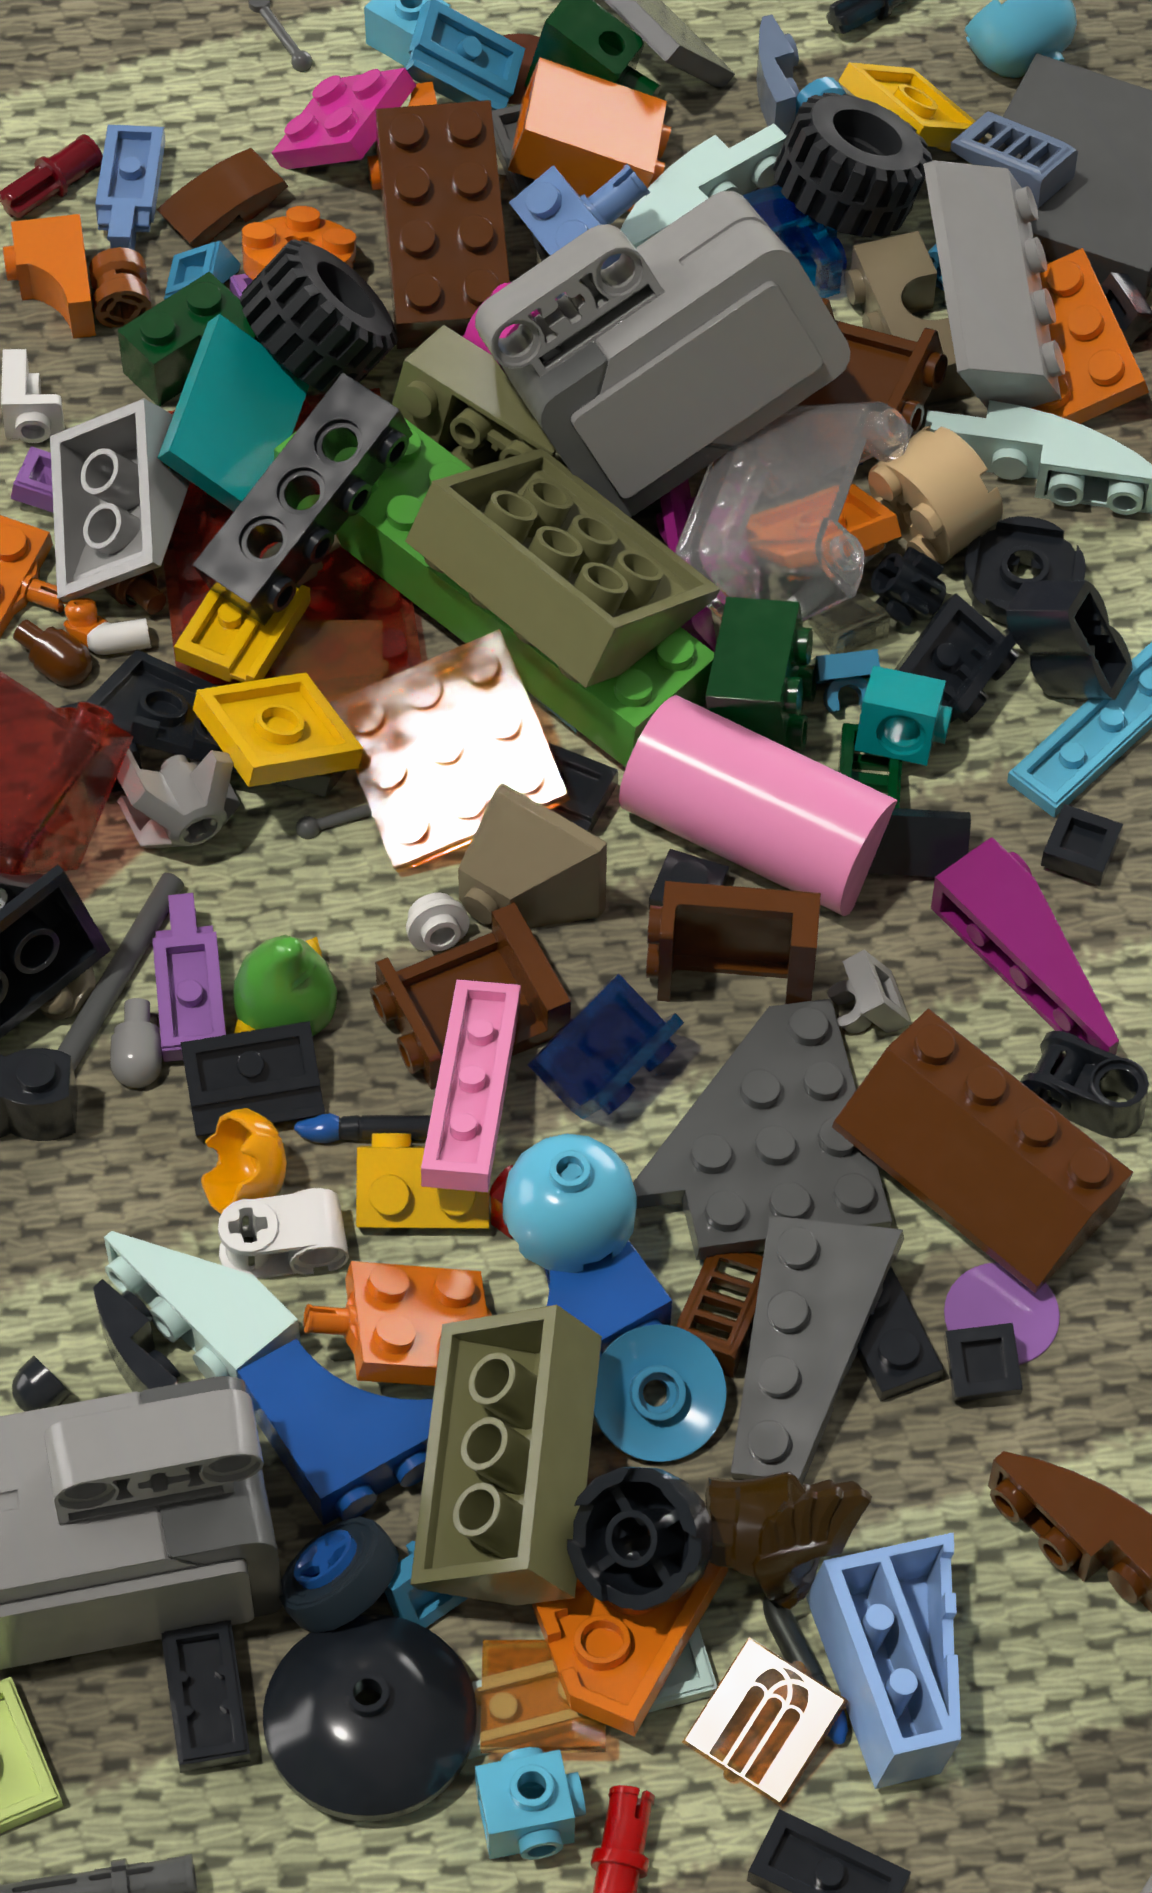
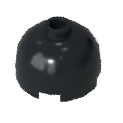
M622 1467L596 1477L577 1497L574 1506L580 1505L573 1522V1539H567V1551L576 1577L594 1598L600 1601H609L621 1608L642 1611L650 1610L685 1596L703 1577L712 1555L713 1526L704 1501L687 1481L658 1468Z

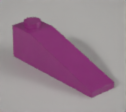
M990 837L935 876L931 909L1055 1031L1071 1033L1090 1045L1116 1055L1119 1039L1036 879L1032 876L1026 862L1018 854L1007 852L993 837Z

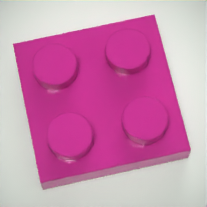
M406 68L386 71L372 69L363 74L348 77L330 76L314 88L312 92L313 98L303 112L286 125L284 129L285 135L272 151V155L278 164L285 169L362 160L376 141V109L401 107L416 87V83Z

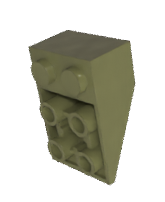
M443 325L404 359L392 405L401 411L405 419L471 469L543 448L551 456L555 457L556 449L497 361L485 350Z

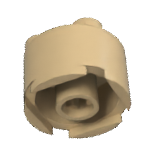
M930 425L924 427L874 465L869 471L868 484L871 496L896 514L902 534L901 537L908 542L907 548L913 547L936 562L943 564L1001 519L1003 503L997 487L988 493L980 477L988 469L973 448L959 435L941 426L936 431L930 432Z

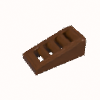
M733 1252L707 1256L676 1327L691 1332L705 1342L717 1357L724 1376L733 1379L753 1328L763 1256L751 1252ZM721 1261L757 1272L753 1282L720 1272L718 1269ZM714 1283L747 1294L745 1301L712 1291L711 1287ZM706 1303L739 1315L737 1320H733L703 1310ZM697 1323L728 1332L730 1336L727 1340L696 1330L695 1328Z

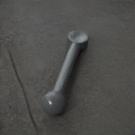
M248 0L249 8L253 12L261 14L291 55L292 67L299 72L309 70L313 62L311 55L298 48L271 11L270 0Z
M406 786L398 790L395 796L316 819L312 816H304L296 823V833L303 839H312L318 835L319 831L398 807L403 809L408 806L421 804L422 797L418 787Z

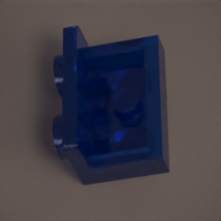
M617 974L584 1005L527 1065L581 1119L590 1116L600 1109L607 1115H610L635 1091L636 1088L629 1080L639 1069L644 1066L648 1072L652 1071L677 1047L670 1037L683 1025L684 1021L676 1013L663 1020L620 974Z

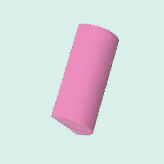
M678 695L668 698L661 704L648 721L630 755L619 792V804L622 809L791 891L821 893L820 905L842 916L850 914L855 906L897 803L896 799Z

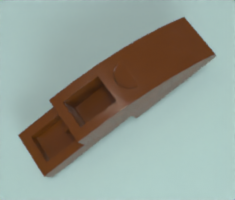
M1005 1451L993 1460L988 1487L991 1489L990 1496L994 1505L1009 1521L1018 1523L1022 1520L1039 1537V1547L1053 1566L1063 1572L1071 1569L1083 1582L1087 1581L1105 1566L1108 1569L1107 1577L1115 1591L1129 1603L1135 1604L1140 1601L1152 1613V1514L1111 1488L1055 1464Z

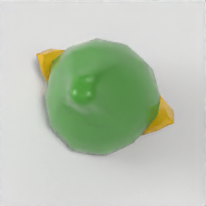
M287 935L265 940L246 955L234 981L233 1001L238 1018L234 1033L310 1021L312 1036H314L329 1025L336 1010L338 992L329 965L322 958L317 937L304 941Z

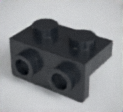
M955 593L943 603L894 670L945 680L942 705L953 708L950 723L957 718L966 723L987 701L989 695L982 689L990 678L994 681L1001 678L1017 660L1019 653L1013 648L1016 641L1008 628L1000 632Z

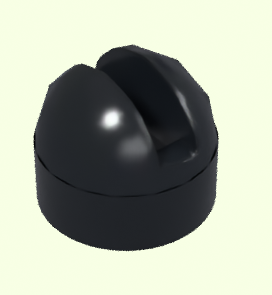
M34 1355L18 1370L12 1383L13 1398L18 1407L25 1412L59 1406L71 1395V1392Z

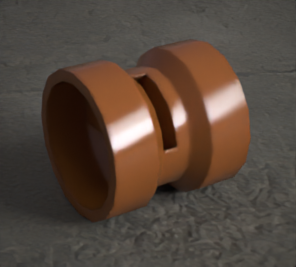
M110 248L98 253L91 260L89 272L91 286L95 290L93 295L95 316L101 324L109 328L123 327L152 308L150 291L146 287L148 278L145 259L140 253L129 248Z

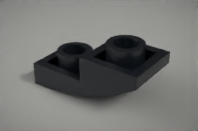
M100 1280L93 1287L103 1335L120 1374L132 1392H143L146 1389L179 1384L181 1376L176 1367L161 1352L153 1350L155 1345L150 1324L153 1321V1317L146 1305L132 1292L126 1290L119 1294L105 1280Z

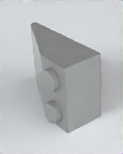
M145 398L50 436L57 599L63 602H68L161 567L190 481L157 458L173 414Z

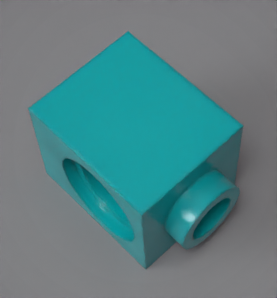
M873 666L862 702L854 750L927 766L933 742L945 744L953 708L942 705L946 681Z

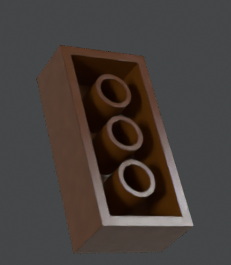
M491 100L376 109V143L393 317L398 338L396 347L397 349L418 348L443 325L463 337L468 323L478 307L492 295L499 285L510 283Z

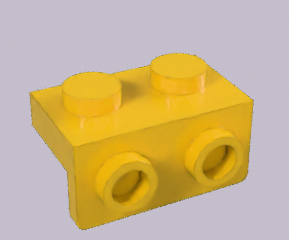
M372 1133V1146L357 1147L356 1227L489 1228L490 1185L488 1192L421 1187V1165L425 1146H411V1134Z

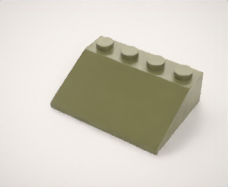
M543 448L432 481L405 540L407 544L424 556L425 562L432 569L446 574L468 592L470 599L475 604L493 612L513 629L518 639L530 646L536 647L559 666V670L565 677L583 685L585 688L624 673L715 600L720 591L718 586L581 478L573 475L567 467Z

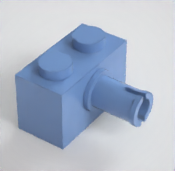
M626 164L620 172L589 198L585 194L580 197L553 165L512 199L509 204L551 256L587 230L597 225L613 223L641 198L651 192L631 167ZM621 254L610 256L603 263L601 269H606L618 261Z

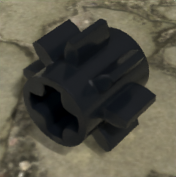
M913 547L907 548L904 557L898 553L887 555L881 560L872 575V591L880 596L873 604V607L905 627L910 626L913 617L918 620L929 619L939 610L945 599L946 585L937 578L942 573L944 566Z

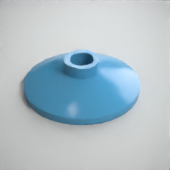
M646 1325L624 1333L614 1340L599 1359L594 1417L606 1438L619 1450L641 1460L653 1462L672 1461L685 1457L699 1449L710 1439L719 1426L726 1404L724 1373L715 1354L696 1335L671 1325ZM651 1380L660 1381L665 1386L667 1392L665 1401L656 1407L649 1405L643 1397V1389Z

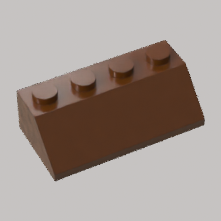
M929 1008L886 1048L832 1125L834 1130L1034 1293L1116 1211L1133 1174L1132 1170Z

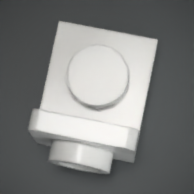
M3 349L1 408L6 439H21L28 443H40L50 438L51 435L64 431L61 396L57 394H41L40 373H29L27 350Z

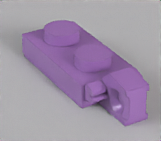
M194 893L168 895L171 930L155 931L156 938H152L161 1048L164 1062L183 1060L181 1042L226 1035L217 934L213 932V925L197 927Z

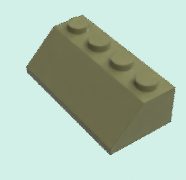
M557 1304L442 1324L410 1585L419 1590L515 1606L575 1598L577 1577L567 1551V1539H573V1522L580 1505H574L577 1497L586 1489L602 1336Z

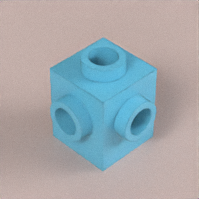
M537 1747L520 1748L505 1754L501 1761L475 1766L476 1795L489 1859L520 1854L522 1858L529 1860L542 1859L557 1854L563 1849V1845L575 1843V1817L586 1815L585 1801L578 1772L565 1774L560 1750L543 1753V1750Z

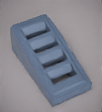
M989 111L951 142L950 149L972 165L1008 168L1021 188L1030 187L1037 209L1074 178L1078 150L1067 143ZM987 133L994 136L986 144L978 142ZM1003 143L1008 146L1003 152L996 150ZM1020 154L1023 156V158L1018 159L1015 156Z

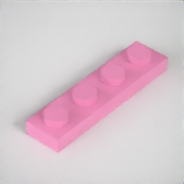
M456 980L421 1165V1187L488 1192L521 1004V985Z

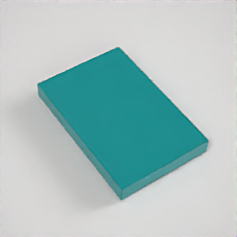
M219 314L207 323L157 458L234 512L274 461V449L293 434L310 385L283 367L261 343Z

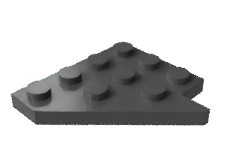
M831 999L769 1006L634 1180L633 1185L637 1195V1209L682 1203L696 1260H703L707 1256H714L716 1254L764 1251L770 1215L884 1228L891 1227L892 1218L877 1164L832 1128L834 1120L852 1097L856 1087Z

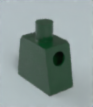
M593 0L560 1L544 23L524 84L525 87H528L539 57L654 97H657L661 85L635 70L644 47L642 38Z

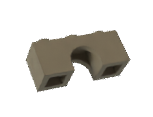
M919 231L853 245L851 270L844 273V285L849 302L852 305L860 304L864 312L862 317L863 328L918 342L924 328L937 330L943 354L948 359V365L942 384L938 389L932 388L925 404L971 394L972 389L957 372L949 318L925 320L912 315L914 312L933 308L937 271Z

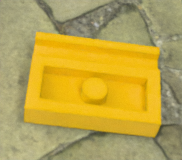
M301 585L299 589L297 588L289 605L281 612L274 613L265 626L210 589L174 646L175 660L228 682H231L232 679L241 682L264 679L311 603L310 588Z

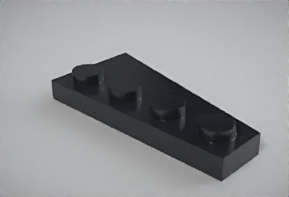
M136 650L80 708L77 727L104 735L109 730H117L120 737L124 738L125 741L175 755H184L186 758L200 762L211 750L223 752L193 711L197 690L217 687V685L140 650ZM348 770L276 783L326 797Z

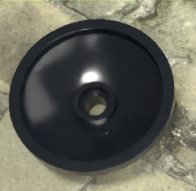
M380 1614L359 1615L353 1621L335 1630L321 1633L310 1632L288 1651L275 1669L265 1694L263 1706V1729L267 1750L275 1769L286 1785L298 1797L316 1809L336 1817L357 1821H379L403 1816L418 1810L441 1795L456 1779L467 1762L474 1743L477 1726V1706L473 1685L465 1666L453 1649L435 1633L417 1623L395 1616ZM366 1689L375 1690L381 1695L380 1699L372 1705H362L355 1700L358 1693Z

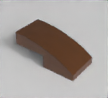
M249 148L204 171L173 194L156 210L194 249L209 244L238 215L245 223L255 218L288 185L252 148Z

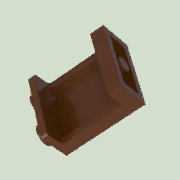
M821 298L835 320L829 299ZM835 320L846 338L851 351L850 361L846 369L836 379L772 422L890 454L906 442L908 436L912 437L919 431L924 416V404L932 388L938 389L945 378L948 359L943 354L938 331L924 328L918 342Z
M665 881L663 906L650 905L647 936L646 978L658 979L657 1001L670 1002L672 974L676 970L787 978L785 1004L811 1001L821 893Z
M515 902L492 911V932L399 971H395L388 957L375 962L377 986L370 988V995L375 1010L384 1024L394 1021L401 1034V1037L397 1038V1045L406 1068L411 1074L421 1071L431 1090L437 1086L457 979L521 985V1004L512 1056L571 1032V1000Z

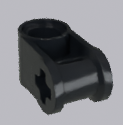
M1064 1031L1046 1033L1040 1044L1041 1058L1033 1072L1023 1075L1020 1082L1069 1121L1095 1133L1113 1139L1126 1138L1136 1133L1142 1126L1149 1087L1148 1077L1143 1068L1131 1059L1119 1057L1090 1045L1071 1033ZM1118 1096L1123 1097L1128 1101L1114 1102L1110 1101L1106 1097Z

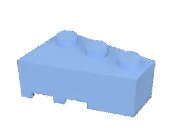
M954 1532L824 1560L806 1596L875 1789L941 1774L961 1740L958 1655H954L953 1619L957 1614L956 1593H952L951 1558L954 1554Z

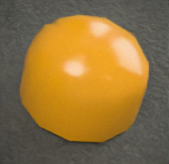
M248 1108L232 1110L220 1116L215 1134L208 1137L205 1141L206 1146L213 1148L218 1154L216 1166L201 1177L202 1187L210 1206L222 1214L223 1210L235 1201L277 1196L282 1189L287 1165L283 1142L278 1130L270 1120Z

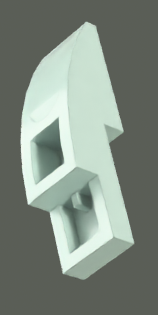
M773 123L730 148L716 135L712 136L678 159L649 186L648 190L651 193L647 196L645 195L634 205L620 230L637 248L712 195L721 191H734L745 196L757 188H770L776 183L773 167L786 139V135Z
M989 400L987 418L927 411L925 427L931 425L930 432L936 431L941 426L955 432L979 455L988 469L986 472L994 473L998 477L1007 480H1015L1021 477L1037 479L1035 498L1050 499L1053 503L1060 506L1085 504L1107 507L1113 512L1123 515L1137 512L1152 514V464L1126 446L1089 427L1051 413Z

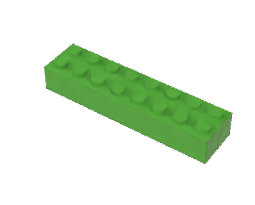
M405 419L413 434L409 438L408 448L402 459L394 467L386 468L372 486L371 496L365 507L358 514L349 516L337 531L336 536L342 548L625 767L648 721L668 698L678 695L701 707L706 704L705 695L714 652L681 627L621 675L585 688L583 685L565 677L559 670V666L536 647L530 646L518 639L513 629L493 612L475 604L470 599L468 592L446 574L432 569L425 562L424 556L407 544L405 540L432 481L461 473L471 468ZM294 434L274 449V460ZM357 447L343 449L337 454L334 461L341 462L349 459L356 452ZM320 495L305 497L299 503L297 510H305L312 507L318 501Z

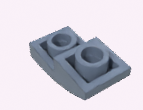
M770 14L762 17L759 29L757 92L767 126L774 123L787 135L796 114V100L799 90L793 79V67L798 65L799 55L793 37L789 33L784 34L774 16Z

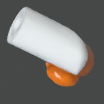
M76 598L67 603L64 610L67 620L64 622L66 632L82 642L95 654L110 655L151 648L146 618L110 623L97 615L96 603L90 598Z

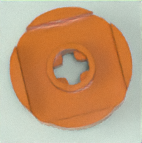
M310 206L291 207L286 211V216L249 223L242 228L243 270L252 280L291 240H303L321 247L353 269V262L355 263L356 233L335 222L321 219L320 212L316 208Z

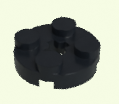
M1009 517L998 521L995 530L987 532L982 537L981 535L969 544L963 570L965 590L971 598L972 607L978 613L985 617H991L1000 623L1007 624L1006 610L1024 581L1084 580L1086 572L1084 555L1078 545L1075 551L1073 546L1063 539L1065 531L1054 523L1035 517ZM1019 565L1031 566V574L1036 577L1023 579L1013 575L1011 572H1017Z

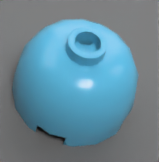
M993 0L973 17L964 31L968 35L966 37L968 45L988 69L1002 77L1019 78L1026 74L1036 53L1062 62L1065 61L1061 53L1072 42L1077 26L1076 8L1072 0H1007L1003 4L999 0Z
M562 1134L545 1138L521 1153L509 1171L506 1180L502 1204L503 1220L505 1225L507 1224L509 1234L519 1244L520 1253L526 1259L547 1270L576 1273L583 1271L584 1264L600 1261L610 1253H612L613 1258L622 1251L634 1231L637 1195L628 1166L612 1148L589 1136Z

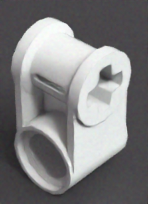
M311 1188L288 1195L242 1199L226 1207L219 1218L218 1234L221 1240L219 1260L221 1265L252 1274L258 1280L296 1273L303 1275L314 1274L313 1268L327 1265L329 1271H334L344 1266L349 1259L340 1200L337 1193L329 1189ZM246 1215L249 1217V1225L243 1226L242 1218ZM253 1237L254 1242L244 1243L243 1238ZM248 1256H255V1264L253 1266L248 1265Z

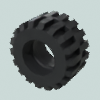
M823 93L822 96L814 95L809 97L807 102H803L776 158L773 170L775 171V182L782 188V194L787 200L793 202L796 208L803 214L810 216L816 222L826 227L836 229L838 232L872 238L873 235L880 237L890 235L891 231H897L901 228L925 180L923 164L931 162L932 157L931 153L927 150V143L916 133L917 130L891 110L870 100L861 99L853 95Z
M291 240L243 290L240 296V303L243 307L242 311L245 318L267 351L297 378L325 393L329 391L342 373L360 383L398 341L396 327L386 307L366 281L349 265L332 253L303 240Z

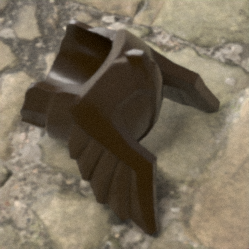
M789 1471L745 1480L708 1477L705 1493L706 1509L713 1526L712 1555L709 1561L718 1567L731 1568L738 1573L754 1577L768 1600L774 1601L777 1605L790 1610L806 1597L814 1582L820 1558L842 1554L853 1529L871 1503L872 1496L854 1481L835 1484L832 1480L828 1479L812 1485H802L798 1478Z

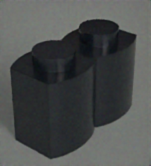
M1087 580L1024 581L1006 610V622L1018 646L1030 655L1031 671L1041 689L1049 697L1055 699L1115 700L1133 670L1132 661L1123 637L1115 628L1109 625L1105 603L1095 586Z
M47 1048L25 1049L7 1056L0 1054V1138L11 1133L27 1140L51 1141L76 1133L78 1090L71 1056L62 1051Z

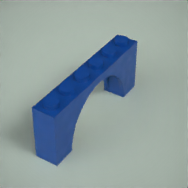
M629 1240L622 1251L612 1258V1253H610L600 1261L584 1264L583 1271L570 1273L544 1268L549 1288L547 1306L557 1304L601 1335L600 1357L614 1340L630 1330L654 1324L671 1325L672 1300ZM297 1338L237 1371L238 1378L244 1380L247 1385L248 1394L252 1398L257 1424L323 1526L338 1517H341L342 1520L361 1516L375 1504L378 1494L398 1483L403 1487H409L423 1480L433 1399H398L377 1395L352 1386L322 1367L304 1349Z

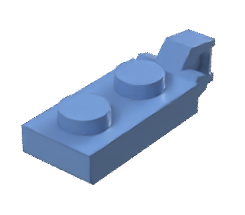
M107 126L95 208L98 230H108L107 239L110 242V248L122 247L135 251L136 232H150L151 223H154L166 142L164 127Z

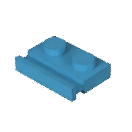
M428 0L421 6L408 52L411 56L409 63L404 68H406L413 80L419 83L432 81L434 91L456 103L491 100L493 111L506 108L509 97L514 94L526 48L437 0Z

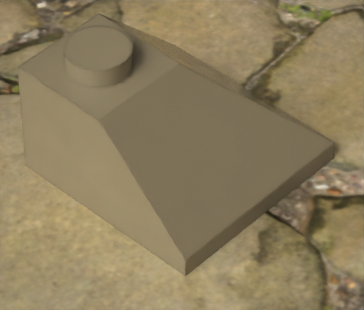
M501 781L493 791L458 868L459 901L462 902L465 910L473 918L485 924L492 923V911L514 902L529 928L599 918L606 909L607 842Z

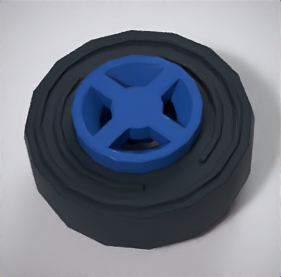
M363 1517L343 1520L322 1531L307 1543L290 1562L281 1579L283 1595L279 1598L289 1616L304 1630L313 1633L335 1630L356 1619L371 1607L386 1590L397 1570L399 1553L390 1537L375 1521Z

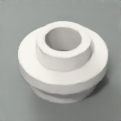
M431 893L419 898L410 907L406 923V933L411 944L418 950L444 951L463 939L468 931L470 921L464 906L445 893Z

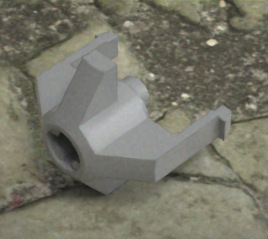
M109 730L98 743L99 751L105 754L126 796H121L117 802L142 847L149 849L171 848L204 843L221 830L241 804L229 783L234 764L229 753L211 750L201 762L190 759V763L186 756L175 755L164 761L161 770L158 772L139 768L125 739L120 737L117 730Z

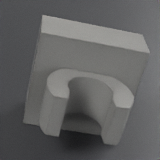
M865 949L842 961L849 980L835 983L827 991L829 999L837 1005L847 1004L855 999L856 1003L850 1013L837 1019L840 1027L849 1033H861L873 1022L886 1033H891L911 1024L893 973L889 968Z

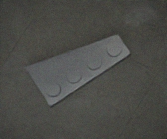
M769 1216L731 1466L733 1479L761 1478L789 1471L803 1485L834 1410L833 1403L845 1375L849 1374L858 1352L857 1345L870 1314L873 1315L883 1292V1282L893 1259L896 1260L904 1241L903 1229Z

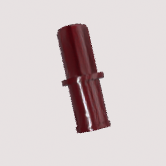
M82 134L51 157L42 156L36 159L34 169L0 191V202L5 212L10 217L22 218L56 194L61 198L67 195L70 185L95 168L101 167L103 155L95 141L88 135Z

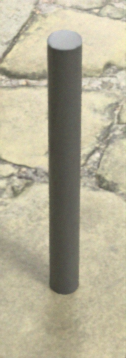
M171 873L162 874L59 1046L58 1051L71 1056L74 1072L151 944L152 938L156 935L155 931L159 930L169 913L168 895L180 894L183 890L184 883L176 875Z

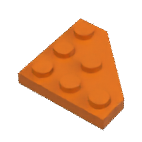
M709 1561L703 1577L685 1596L650 1610L626 1609L609 1601H600L591 1595L578 1578L575 1598L533 1603L532 1607L570 1709L635 1737L726 1576L728 1568L718 1567Z

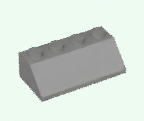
M936 160L924 163L957 372L987 409L989 400L1031 408L1061 399L1058 376L1065 374V364L1058 343L1055 340L1051 341L1049 324L1056 322V312L1049 291L1046 288L1042 289L1040 273L1047 271V261L1039 238H1033L1031 222L1038 220V209L1030 187L1021 188L1008 168Z

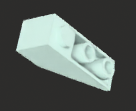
M114 1231L104 1236L109 1261L105 1271L111 1282L121 1293L128 1290L133 1294H138L152 1308L149 1310L153 1317L152 1322L164 1337L171 1342H175L181 1337L196 1352L193 1355L194 1363L205 1378L221 1376L238 1378L237 1371L296 1338L301 1343L298 1319L254 1275Z

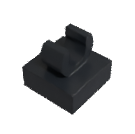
M1111 272L1101 287L1129 347H1131L1136 339L1144 340L1152 333V309L1128 274Z

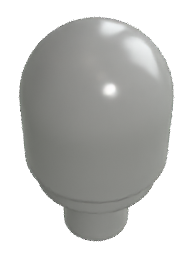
M132 998L125 1001L124 1022L114 1028V1034L111 1036V1071L121 1084L130 1088H143L150 1085L157 1079L162 1068L160 1030L158 1026L150 1023V1002L146 999Z

